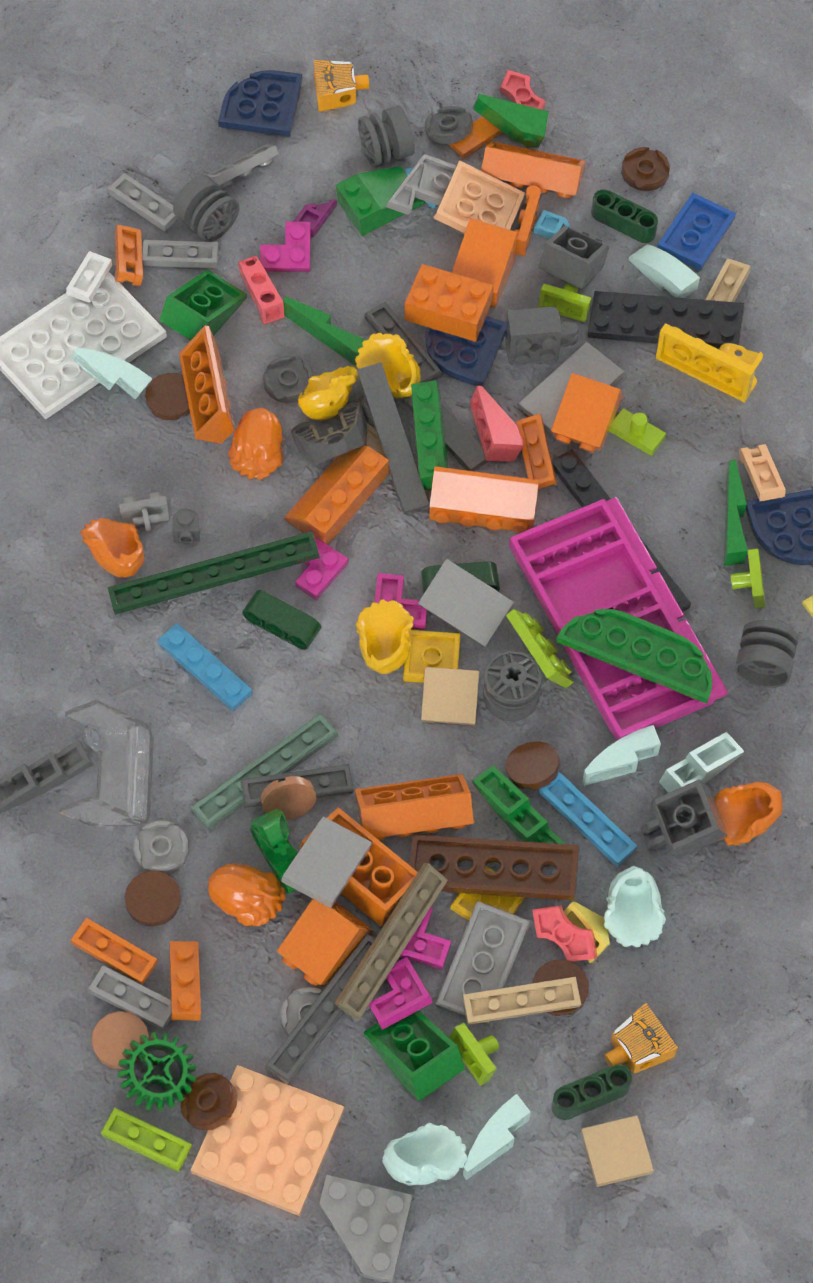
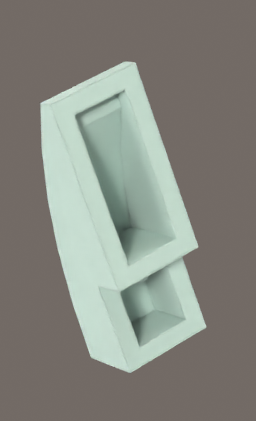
M647 244L629 256V261L661 292L666 289L673 297L686 298L698 289L700 277L677 258L657 247Z
M77 347L70 356L72 360L108 390L116 383L135 400L152 380L150 376L139 368L107 353Z
M654 725L628 734L602 751L584 770V786L636 772L639 760L657 756L661 743Z
M725 732L689 752L683 761L666 769L659 783L668 793L698 779L703 783H707L738 759L744 751Z
M517 1094L498 1109L479 1133L464 1166L463 1176L466 1180L512 1148L515 1138L511 1133L529 1121L531 1112Z

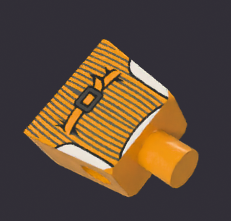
M314 60V80L319 112L353 105L356 103V90L369 89L368 74L354 76L353 64L351 62Z
M646 1003L612 1033L611 1043L614 1049L606 1053L604 1059L609 1067L626 1063L634 1074L674 1058L678 1047Z

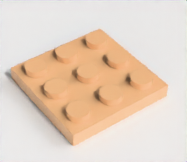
M459 160L434 219L464 234L470 218L510 230L525 192Z

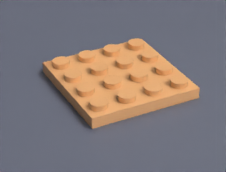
M237 1065L230 1080L235 1086L238 1095L237 1106L232 1116L222 1126L208 1130L191 1168V1173L300 1216L343 1115L344 1106Z

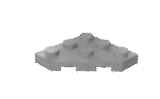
M326 1175L319 1203L320 1208L331 1222L336 1234L350 1253L362 1276L392 1283L413 1195Z

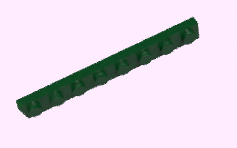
M310 531L107 588L113 611L116 615L319 559L320 556L313 532Z

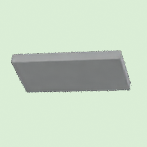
M588 342L582 345L519 402L518 408L529 417L541 414L545 430L554 437L556 435L552 434L551 429L572 373L610 386L615 385L624 376V371Z
M477 901L437 999L436 1006L466 1018L462 998L464 994L505 988L530 921ZM489 1021V1022H483V1023H480V1024H483V1025H486V1026L489 1027L491 1021Z

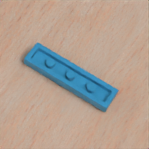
M178 623L158 639L159 646L233 712L252 695V689Z
M558 772L556 779L549 785L539 789V794L616 867L637 850V845L560 772Z

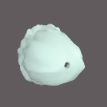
M632 866L618 873L610 884L608 897L606 898L608 910L604 914V927L616 938V942L621 943L624 947L633 945L637 948L641 944L649 945L650 940H657L659 938L666 918L664 915L665 911L661 905V895L653 876L642 868Z
M428 1123L425 1126L419 1127L416 1131L407 1133L402 1138L391 1140L384 1150L382 1162L394 1180L408 1186L426 1185L438 1179L449 1180L454 1177L459 1168H463L464 1163L467 1162L466 1146L462 1144L461 1137L456 1136L455 1132L449 1130L446 1126Z

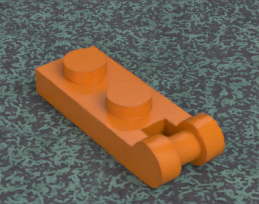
M535 185L529 186L526 189V210L521 209L518 224H521L520 230L515 229V232H518L517 255H526L538 214L541 190Z
M117 224L114 231L115 281L121 283L128 281L132 285L140 286L143 279L141 230Z

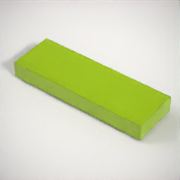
M115 1107L101 1131L103 1137L179 1173L193 1148L191 1143Z

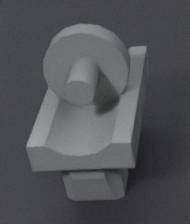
M159 492L149 493L145 500L137 501L134 497L123 498L122 504H119L122 523H132L135 527L144 525L145 531H151L150 524L170 520L166 496H161Z

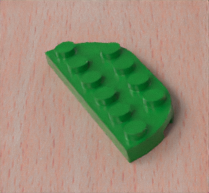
M597 609L592 613L583 616L578 615L570 620L557 636V643L703 703H708L712 689L711 670L708 668L700 649L690 640L677 633L622 611Z

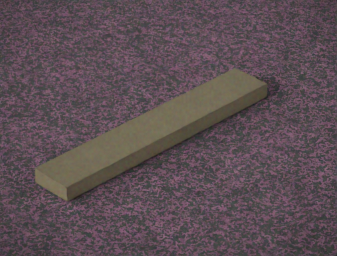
M423 863L334 1003L354 1020H360L448 881L429 863Z

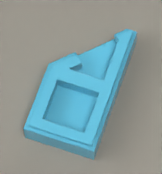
M543 210L534 227V233L550 239L564 225L569 228L570 225L565 217Z

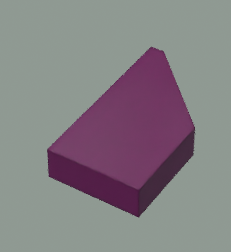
M332 199L328 203L315 205V203L305 205L293 222H310V236L314 238L336 208L337 200Z

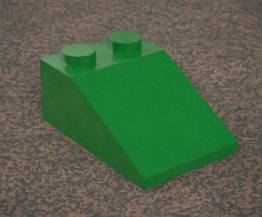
M401 166L355 174L336 184L338 202L361 236L404 215V213L386 207L389 200L408 176ZM414 197L412 210L426 204V202Z
M207 269L166 297L159 321L166 324L170 329L182 334L190 341L204 326H209L214 336L245 301L248 294Z
M419 1010L383 1030L379 1023H376L363 1032L365 1038L396 1078L418 1101H421L465 1070L458 1046Z

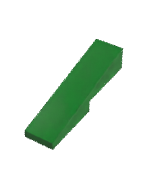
M285 297L283 300L284 315L356 366L355 358L359 355L358 349L363 347L362 343L366 339L331 325V315Z
M736 460L729 461L726 473L724 566L744 564L748 551L740 518L744 517L747 503Z

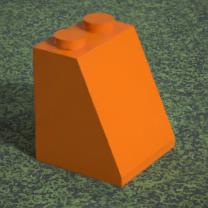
M470 218L452 273L493 285L491 306L496 308L515 263L518 232Z
M572 373L551 429L552 434L556 435L555 440L565 444H570V441L579 443L580 449L594 453L595 449L601 451L623 399L621 389Z
M312 899L276 952L283 956L281 961L294 970L299 968L305 973L303 977L314 986L319 984L328 985L366 934L371 936L374 929L336 901L329 908Z

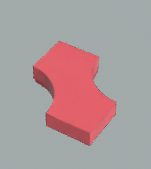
M508 70L500 87V93L509 97L514 103L544 110V99L536 96L530 88V76Z
M562 905L532 909L537 938H547L558 944L563 950L566 960L573 962L597 958L593 929H582L571 923L566 917Z

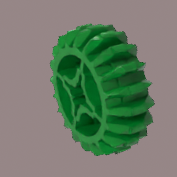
M156 1032L151 1033L150 1041L145 1034L140 1035V1044L132 1040L129 1044L132 1050L124 1049L122 1055L126 1059H120L118 1062V1066L125 1070L119 1071L117 1077L127 1078V1080L120 1084V1088L126 1089L130 1087L131 1090L128 1091L126 1097L130 1099L136 1095L138 1097L135 1101L136 1106H139L142 1100L146 1101V1110H150L153 1103H156L157 1110L162 1111L164 1101L170 1109L175 1106L174 1099L181 1103L185 1099L182 1092L186 1094L191 1092L192 1088L187 1083H194L196 1080L195 1076L188 1074L196 1070V1065L187 1064L194 1056L193 1054H183L188 1046L183 1044L178 1048L176 1044L179 1038L174 1037L172 1042L167 1041L168 1033L165 1032L161 1040H158ZM160 1050L168 1053V1055L164 1058H156L146 1051ZM137 1057L140 1058L142 1061L141 1065L145 1069V1075L139 1081H137L134 1074V1063ZM175 1061L180 1072L177 1085L172 1082L173 1078L169 1073V1068ZM164 1064H166L163 1068L162 1073L160 1074L161 1077H159L158 1074L157 1076L153 1075L149 1078L151 1071L153 1070V1066H155L156 1069L157 1066L161 1068ZM156 1084L162 1089L166 1088L168 1091L154 1093L144 1088Z

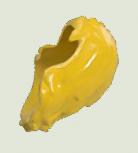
M382 333L370 335L368 340L363 341V347L358 349L359 355L355 358L356 367L359 369L382 363L393 398L411 396V384L420 383L421 373L414 355L409 354V350L406 349L405 341L397 334L383 335Z
M354 366L339 367L337 370L322 373L320 376H311L308 379V385L304 390V394L302 395L303 392H301L298 398V405L302 412L310 419L325 421L335 417L339 410L348 402L349 395L353 390V384L357 382V368Z
M383 599L379 603L373 602L371 607H365L359 613L355 624L356 632L359 634L360 650L366 666L384 675L398 670L404 664L412 646L410 644V630L413 627L414 618L397 601L387 602Z

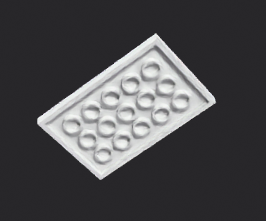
M108 272L90 303L67 295L66 292L0 336V371L35 409L47 419L100 383L70 358L77 347L107 353L129 363L165 339L167 334L165 329Z

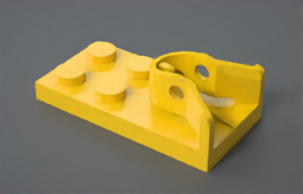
M665 323L660 330L655 359L745 403L757 384L754 374L763 359V353L750 351L743 346L732 343H725L717 349L706 344L702 339L694 338L684 333L681 329ZM740 351L742 355L736 356L735 352Z

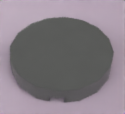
M458 106L442 107L437 110L438 113L434 115L431 113L425 121L426 135L431 141L439 144L459 142L465 139L473 129L472 115L467 113L464 108Z
M294 356L279 357L271 361L264 371L263 382L265 390L271 398L278 402H298L300 393L303 392V395L304 390L307 388L308 379L313 376V371L304 360L301 361Z

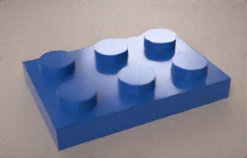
M692 193L658 243L657 248L701 271L733 223L736 213Z

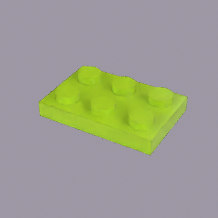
M516 609L506 614L547 679L564 688L573 684L574 681L569 675L572 673L571 668L563 659L560 661L556 655L558 652L557 647L549 638L546 640L542 634L544 628L536 618L532 619L526 612L521 613Z

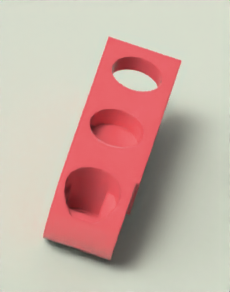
M253 256L239 261L238 269L259 311L263 325L285 318L284 303L258 257Z

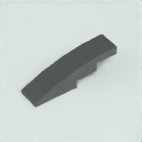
M77 740L57 754L50 752L29 766L22 764L0 779V813L44 794L94 765L82 742Z

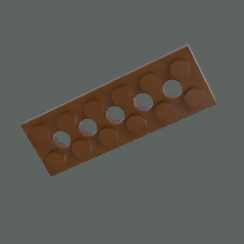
M413 835L409 865L418 872L423 863L431 864L435 859L444 860L445 865L442 868L436 869L448 879L441 892L575 901L580 850L579 845ZM462 861L473 863L472 868L466 871L460 870L458 865ZM492 862H496L501 866L497 872H489L485 868ZM519 864H524L529 868L524 874H517L513 869ZM546 866H552L557 870L552 876H545L541 871Z

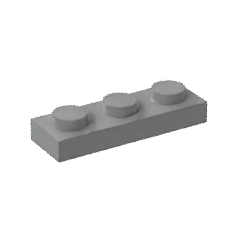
M265 144L208 174V176L221 188L226 187L232 183L231 179L238 175L239 177H244L252 173V168L255 166H265L273 161L272 157L278 155L279 152L275 145Z
M125 173L108 188L109 195L165 232L179 219L173 213L172 204Z
M144 240L143 266L217 268L218 242Z
M103 965L88 988L90 994L125 1012H130L140 1017L141 1020L164 1031L171 1019L170 999Z

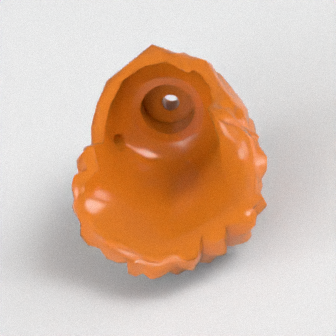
M256 408L244 413L234 431L228 455L230 457L229 464L232 465L231 467L234 471L240 472V476L247 475V479L256 478L262 480L267 478L269 473L274 472L277 467L283 465L284 454L281 444L284 438L282 437V425L275 414L265 408Z
M108 518L91 519L90 524L86 523L84 525L85 528L80 531L81 536H83L81 542L86 543L93 555V559L110 574L126 578L134 576L142 567L145 561V554L134 524L122 523Z
M753 782L737 787H726L714 796L715 805L728 835L723 838L728 846L748 843L752 838L767 831L782 815L781 791L769 783Z
M240 863L226 864L219 867L208 879V892L211 901L226 914L235 916L237 921L244 926L260 927L262 924H267L270 918L274 919L277 912L282 910V903L286 899L285 889L281 887L276 874L261 872L260 869L250 867L249 865Z

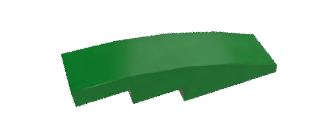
M494 765L472 781L488 804L522 842L565 844L549 828L548 821L530 805L529 798Z

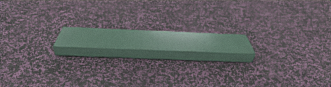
M320 713L191 806V811L206 829L210 830L244 805L241 779L288 773L338 736V732Z

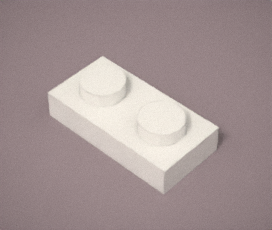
M89 251L66 288L67 295L90 303L112 267V259Z

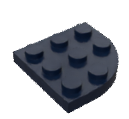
M276 70L259 71L249 74V78L240 83L237 81L229 88L222 103L218 120L219 127L290 137L303 80L302 74Z
M486 316L476 342L427 327V352L439 369L446 375L474 386L483 387L505 337L506 322Z
M813 489L785 494V497L765 501H759V499L746 501L745 510L752 532L758 543L769 554L787 563L813 565Z

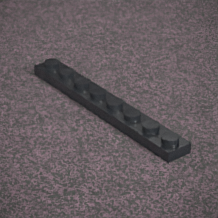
M573 449L552 460L555 473L582 508L602 499H605V501L611 499ZM642 540L657 567L656 570L650 573L660 572L682 612L690 608L691 602Z

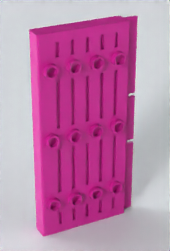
M617 497L608 501L602 499L510 538L509 548L557 635L570 620L578 615L583 616L597 609H612L628 613L677 633L690 640L703 653V658L712 674V689L707 704L563 645L615 741L651 725H654L655 729L712 705L714 700L729 694L688 621L678 622V619L683 618L684 614L660 572L650 573L656 570L657 567Z

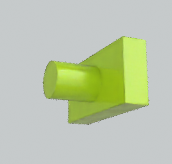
M566 283L563 289L543 284L538 308L553 306L559 311V315L585 322L589 313L591 297L578 294V287H574L569 283Z
M624 408L614 419L609 431L650 456L655 453L666 438L664 431L647 422L645 414H633Z
M758 549L748 550L750 571L731 574L732 589L752 587L755 608L766 607L760 555Z
M465 1023L456 1026L449 1038L458 1046L464 1064L478 1084L482 1086L490 1081L497 1069L488 1055L497 1051L499 1044L493 1035H488L477 1041Z

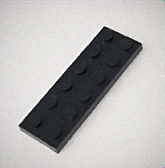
M594 291L587 331L588 338L658 344L660 330L666 323L681 329L684 333L694 338L702 339L706 344L717 349L725 343L739 345L744 303Z

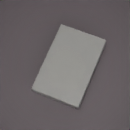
M446 559L418 602V605L486 647L514 601Z
M322 817L282 876L281 882L331 908L370 850L372 842Z

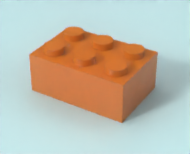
M421 264L405 301L404 320L476 342L492 304L493 285Z

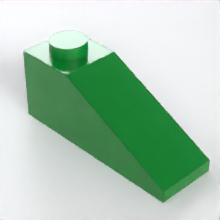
M478 94L473 110L515 142L522 143L526 147L539 148L545 137L549 111Z

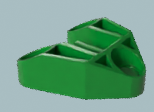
M274 809L252 820L250 830L269 867L276 874L285 891L290 894L296 891V889L281 882L298 852L289 843L288 835L290 829L283 811Z

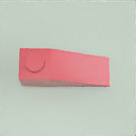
M477 386L471 398L470 406L486 461L515 462L519 452L523 449V438L519 434L518 427L482 386Z

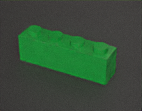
M436 380L411 384L419 474L424 490L432 489L434 467L448 468L441 393Z

